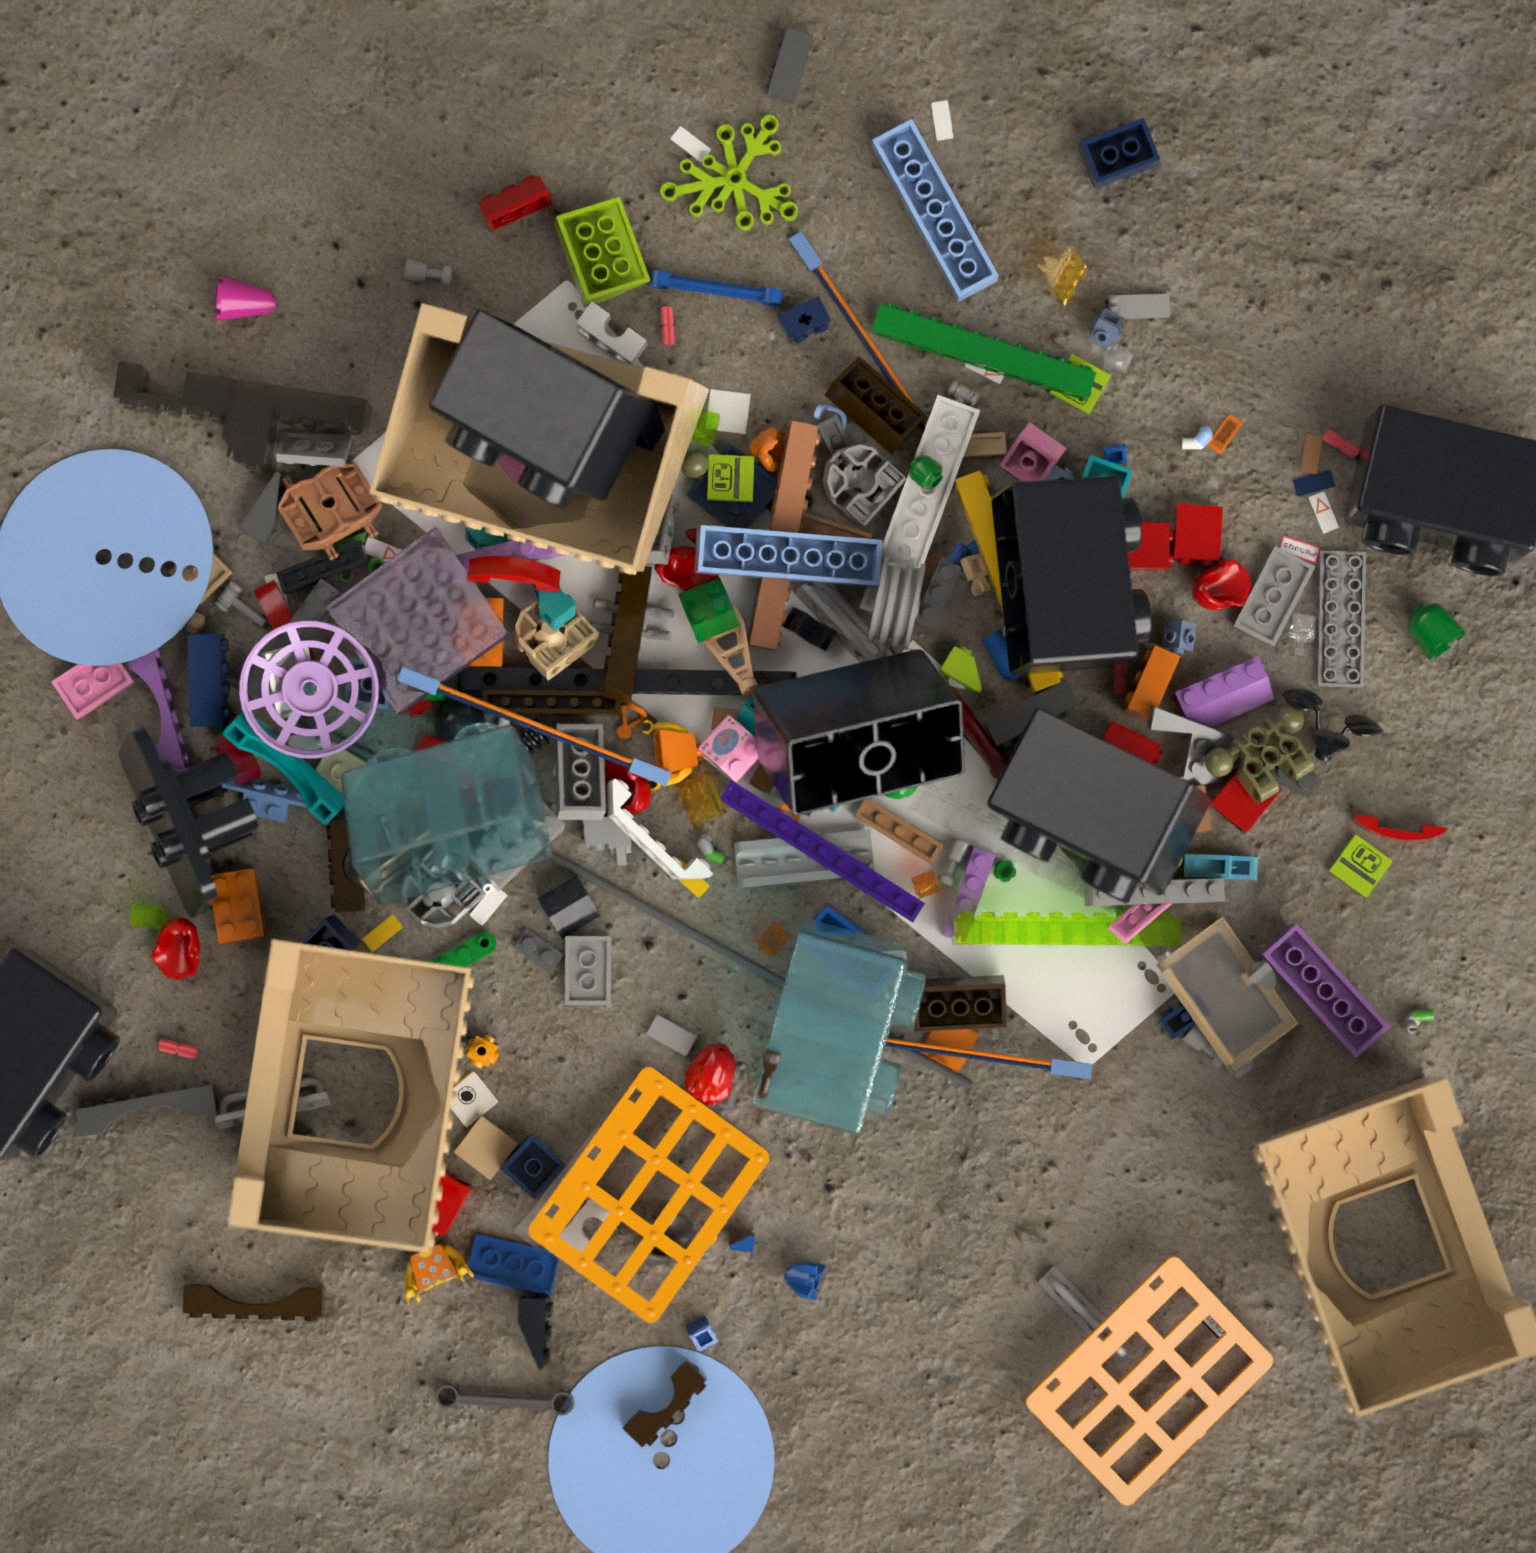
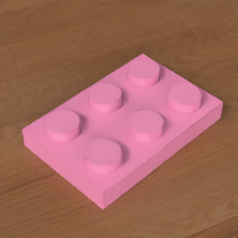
M122 663L106 666L77 664L52 681V684L76 720H79L134 683V680Z

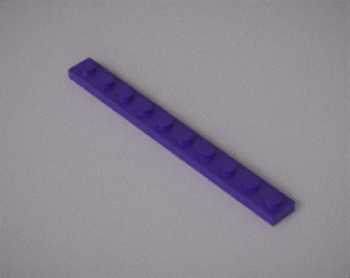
M731 780L719 800L910 922H914L925 905L918 898Z

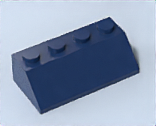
M225 633L187 635L190 727L227 725L228 720L231 718L230 707H227V698L230 697V686L226 684V675L229 674V662L226 661V652L229 649L228 639L225 638Z

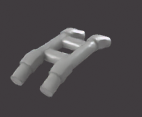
M594 599L593 601L594 608L615 612L618 610V605H614V601ZM647 606L642 638L670 640V631L647 629L649 616L673 618L675 614L674 609ZM590 622L597 631L614 634L615 626H611L609 623Z

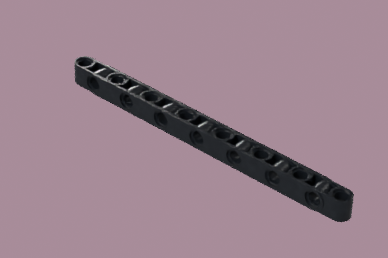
M459 667L457 672V691L483 692V689L603 691L600 690L602 676L607 677L608 669L565 668L547 681L536 668ZM637 669L633 694L744 696L739 689V685L726 670ZM753 671L756 682L760 678H767L770 684L797 678V672ZM489 674L496 676V682L491 686L486 685L484 682L485 677ZM533 675H540L542 682L538 686H532L530 678ZM580 675L586 676L588 679L587 684L583 687L575 684L576 678ZM669 677L678 678L679 684L675 688H669L666 685ZM716 677H721L725 681L724 686L719 689L714 688L711 684L712 680Z

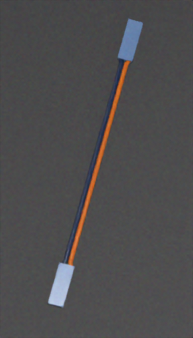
M800 231L791 237L789 242L808 270L814 272L888 381L915 404L823 270L822 261L803 233ZM926 419L919 425L923 432L927 425Z
M402 666L397 681L435 695L439 693L625 766L629 769V772L666 786L672 772L636 757L629 759L444 686L440 683L441 680L408 667Z
M807 1023L805 1038L841 1044L850 1041L1045 1069L1050 1071V1074L1090 1079L1091 1063L1056 1058L1047 1061L852 1033L847 1031V1028Z

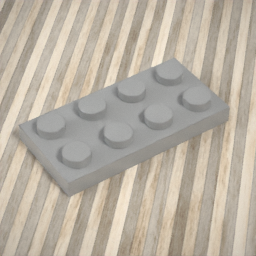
M1274 546L1233 627L1273 648L1315 566Z

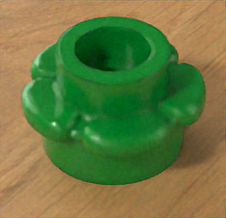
M1010 860L998 861L993 871L996 879H1000L1001 882H1009L1011 878H1014L1016 875V869L1013 867L1014 864Z

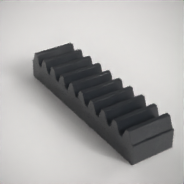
M359 540L336 549L338 557H334V560H330L327 553L276 572L283 594H292L294 591H300L302 588L316 585L320 579L326 581L328 578H334L336 575L350 572L352 569L360 568L362 565H368L370 562L363 542Z

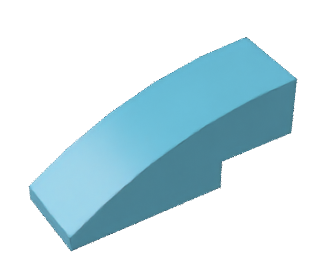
M1185 854L1184 877L1257 881V857Z

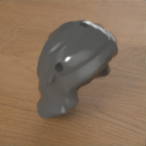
M678 1212L664 1232V1235L686 1250L696 1236V1230L693 1228L692 1221H688L687 1216H682ZM654 1219L649 1224L653 1225L656 1219ZM639 1234L635 1237V1249L643 1239ZM654 1246L644 1263L657 1266L665 1263L669 1264L673 1259Z

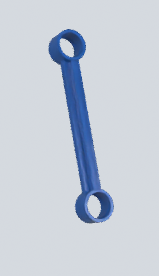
M660 270L649 271L650 282L647 285L653 288H673L757 301L768 306H781L783 291L775 288H754L677 276Z

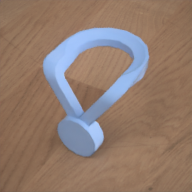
M818 404L814 413V418H816L815 424L820 422L822 413L828 410L839 414L842 418L843 429L846 428L847 419L843 411L829 404Z

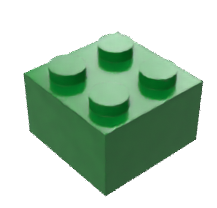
M720 577L678 594L698 643L740 626Z

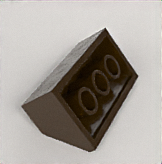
M860 356L832 382L825 393V396L891 455L908 439L927 416Z
M1004 975L912 979L915 1032L1007 1027Z

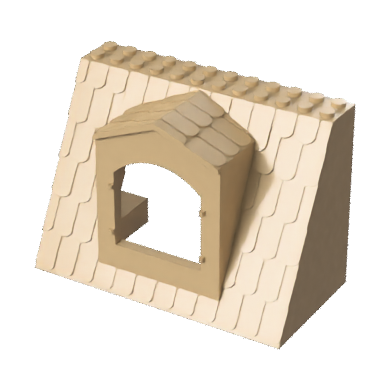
M422 303L369 494L376 495L375 500L394 504V501H397L398 507L416 511V507L420 508L419 513L438 517V514H442L441 519L449 522L460 523V520L464 521L463 526L481 530L483 526L486 527L485 532L503 536L504 533H507L508 539L525 543L526 539L531 540L529 545L547 549L548 546H552L553 552L563 555H570V552L575 553L574 558L592 562V558L597 559L596 564L604 567L614 568V565L620 566L619 571L636 575L637 571L643 572L709 389L684 377L649 367L644 369L546 342L646 399L654 401L658 406L665 427V432L652 451L637 445L634 446L605 500L599 501L575 492L568 507L562 509L520 487L518 482L509 476L500 463L501 453L494 466L491 467L466 456L445 442V438L453 423L432 412L428 407V403L472 318ZM521 513L529 520L531 527L526 528Z
M272 940L229 1210V1226L428 1252L429 1247L433 1248L435 1233L431 1232L432 1224H437L439 1214L435 1204L436 1200L441 1199L442 1186L438 1184L440 1176L444 1177L446 1162L442 1161L443 1152L448 1153L449 1139L446 1138V1131L451 1129L453 1115L449 1114L450 1105L455 1106L457 1092L453 1091L454 1082L459 1081L460 1068L456 1067L457 1058L462 1059L464 1045L460 1044L461 1035L466 1034L467 1021H463L464 1012H469L471 998L467 997L468 988L471 989L474 982V974H470L471 969ZM307 1039L385 1050L389 1055L398 1079V1102L390 1124L383 1134L371 1145L292 1134Z
M1421 1077L1254 1143L1255 1149L1252 1150L1256 1163L1261 1164L1263 1171L1260 1172L1262 1181L1265 1186L1270 1187L1271 1194L1268 1195L1273 1208L1278 1209L1280 1215L1276 1217L1278 1225L1283 1232L1286 1231L1288 1238L1284 1239L1288 1252L1293 1254V1272L1303 1282L1301 1288L1305 1298L1311 1300L1312 1306L1309 1307L1313 1320L1319 1322L1320 1328L1317 1329L1319 1338L1328 1347L1329 1351H1326L1325 1354L1329 1365L1336 1369L1337 1373L1333 1374L1336 1385L1341 1391H1344L1345 1396L1341 1397L1346 1411L1348 1410L1349 1413L1354 1414L1357 1418L1536 1355V1318L1531 1305L1515 1298L1511 1291L1452 1130L1453 1127L1464 1124L1447 1078ZM1413 1179L1445 1269L1371 1295L1350 1280L1337 1259L1333 1243V1226L1340 1204Z

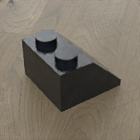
M577 875L537 898L562 939L601 916Z

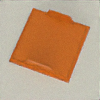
M971 1029L928 1031L922 1043L971 1050L979 1033ZM920 1052L956 1073L960 1071L966 1058Z

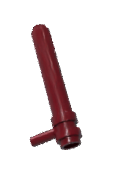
M950 686L962 701L963 732L990 768L989 772L992 777H996L998 780L1008 759L1003 757L955 687Z

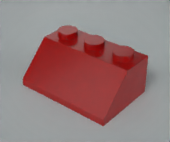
M534 175L528 176L522 180L523 183L516 186L514 184L508 185L502 189L501 193L496 195L488 194L481 199L478 205L490 232L552 205L550 194L540 175L536 177Z

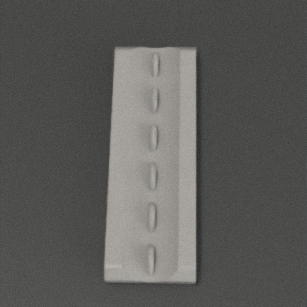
M1320 551L1317 686L1364 688L1366 552Z
M870 829L817 834L874 870ZM780 838L734 843L738 888L841 878Z

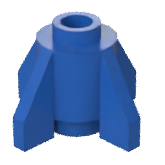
M812 1262L794 1263L786 1269L784 1279L787 1280V1286L799 1297L816 1300L818 1298L817 1288L820 1276L823 1275L826 1266Z

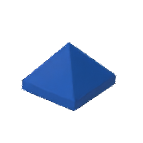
M1126 444L1103 447L1104 460L1115 464L1127 463Z

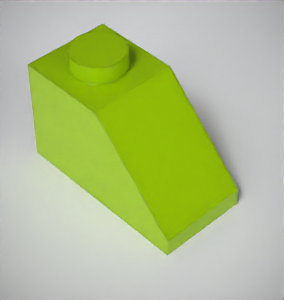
M954 646L939 672L979 695L982 687L975 659L971 656L972 652L963 646L959 648Z

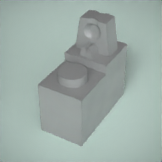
M603 817V820H583L585 846L591 847V851L605 850V846L609 845L611 855H617V865H627L626 853H632V839L609 817Z

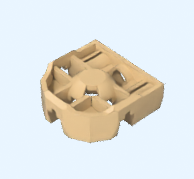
M536 599L521 610L515 625V640L517 649L520 652L525 651L530 663L549 681L597 644L599 632L576 608V618L567 625L564 623L560 626L564 629V635L559 631L560 627L554 631L539 616V605ZM530 610H534V614L539 618L537 622L528 615ZM542 625L541 630L537 632V627ZM538 641L539 646L532 650L530 646Z

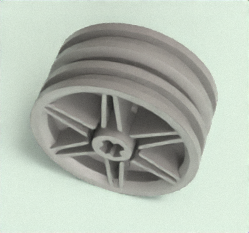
M885 556L867 642L872 643L874 638L879 639L878 644L883 645L887 638H891L892 647L897 648V644H903V649L908 650L914 620L917 618L919 611L920 592L926 564H921L920 568L914 567V562L910 561L905 569L902 568L901 559L896 558L894 563L889 562L890 557Z

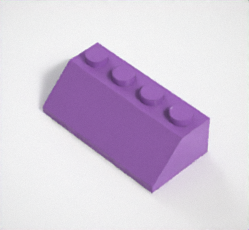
M1259 656L1179 690L1172 695L1182 717L1209 727H1214L1274 700L1267 673Z

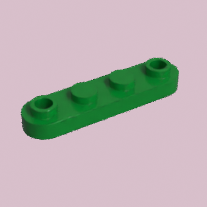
M481 932L428 963L466 968L494 952L497 947V940L493 934ZM483 939L489 941V945L486 948L481 946Z

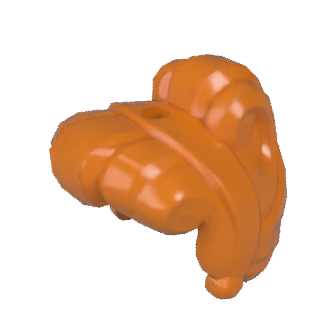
M770 427L761 431L750 444V453L755 457H759L763 466L770 472H777L780 469V456L783 453L786 434L780 429Z

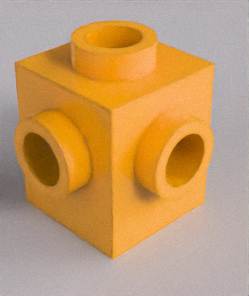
M483 1034L482 1037L476 1036L475 1039L471 1038L465 1049L468 1051L467 1057L471 1058L469 1063L481 1069L483 1065L490 1066L491 1063L495 1064L500 1054L497 1051L499 1045L495 1044L496 1039L486 1034ZM481 1046L486 1049V1053L482 1056L478 1054V1048Z

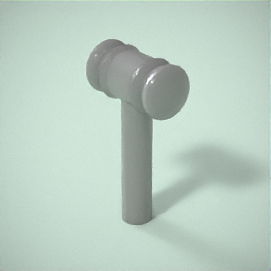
M954 380L948 388V394L956 397L954 400L962 404L965 402V404L968 403L972 407L978 401L979 393L962 385V383H958L957 380Z
M230 581L221 595L217 597L218 600L214 601V605L223 612H227L228 607L233 605L259 626L263 627L267 620L237 598L243 590L239 584Z

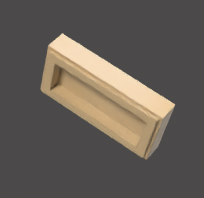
M1005 432L971 434L963 458L1006 456Z

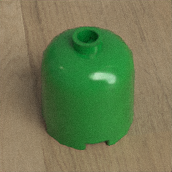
M1423 603L1412 611L1414 616L1408 623L1410 635L1429 661L1436 659L1449 650L1451 647L1448 644L1455 639L1460 641L1466 635V631L1448 610L1438 603H1431L1427 606H1424Z

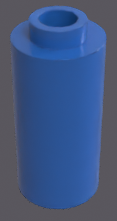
M1001 629L981 640L1003 680L1008 678L1009 681H1013L1021 676L1011 675L1009 672L1006 637L1003 636Z

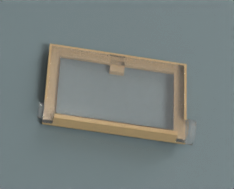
M1224 917L1219 918L1170 954L1167 951L1157 958L1159 963L1155 966L1236 1079L1255 1067L1251 1059L1298 1025L1274 988L1262 987L1257 983L1255 984L1249 978V968L1255 961Z

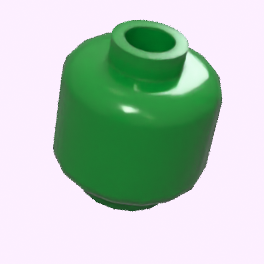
M925 455L920 458L918 456L910 463L909 476L921 488L933 489L942 481L943 468L932 457Z

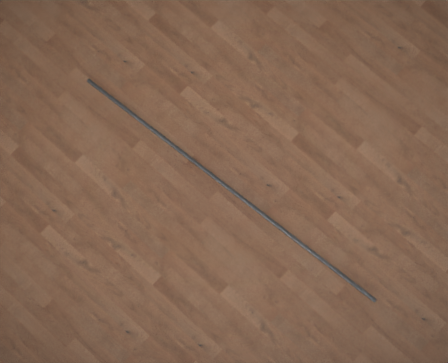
M229 674L226 675V683L240 691V680ZM300 715L298 723L309 729H317L315 721ZM333 731L329 732L330 740L336 744L346 739ZM355 743L346 748L491 829H494L499 824L498 821ZM544 848L539 853L544 858L868 1035L892 1038L551 850ZM893 1048L966 1089H969L972 1084L971 1080L918 1051Z

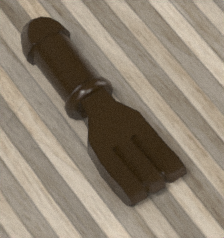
M766 1050L763 1060L765 1072L762 1074V1081L757 1093L761 1100L766 1099L769 1095L768 1090L773 1079L772 1073L777 1068L781 1055L780 1052Z

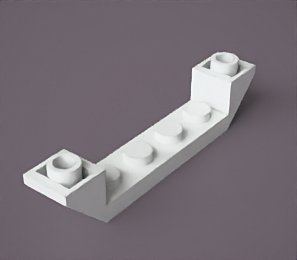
M616 778L607 783L608 817L673 880L705 879L713 875L709 870V864L703 859H692L682 868V863L676 857H670L665 852L666 848L662 843L657 840L654 841L644 826L637 825L632 820L633 816L629 811L620 808L632 795L628 791L629 787L622 780H617Z

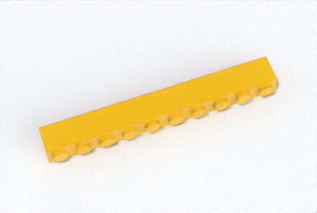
M979 470L955 479L954 485L1003 612L991 504L993 496L990 497L987 489L990 488L987 476H982ZM1062 672L1026 674L1034 694L1061 683L1060 678H1063Z

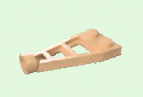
M735 604L733 609L740 626L704 640L703 643L739 685L742 695L748 696L753 694V690L759 686L754 678L746 626ZM732 632L736 633L738 641L736 647L725 651L717 644V639ZM742 653L745 665L734 669L728 659Z

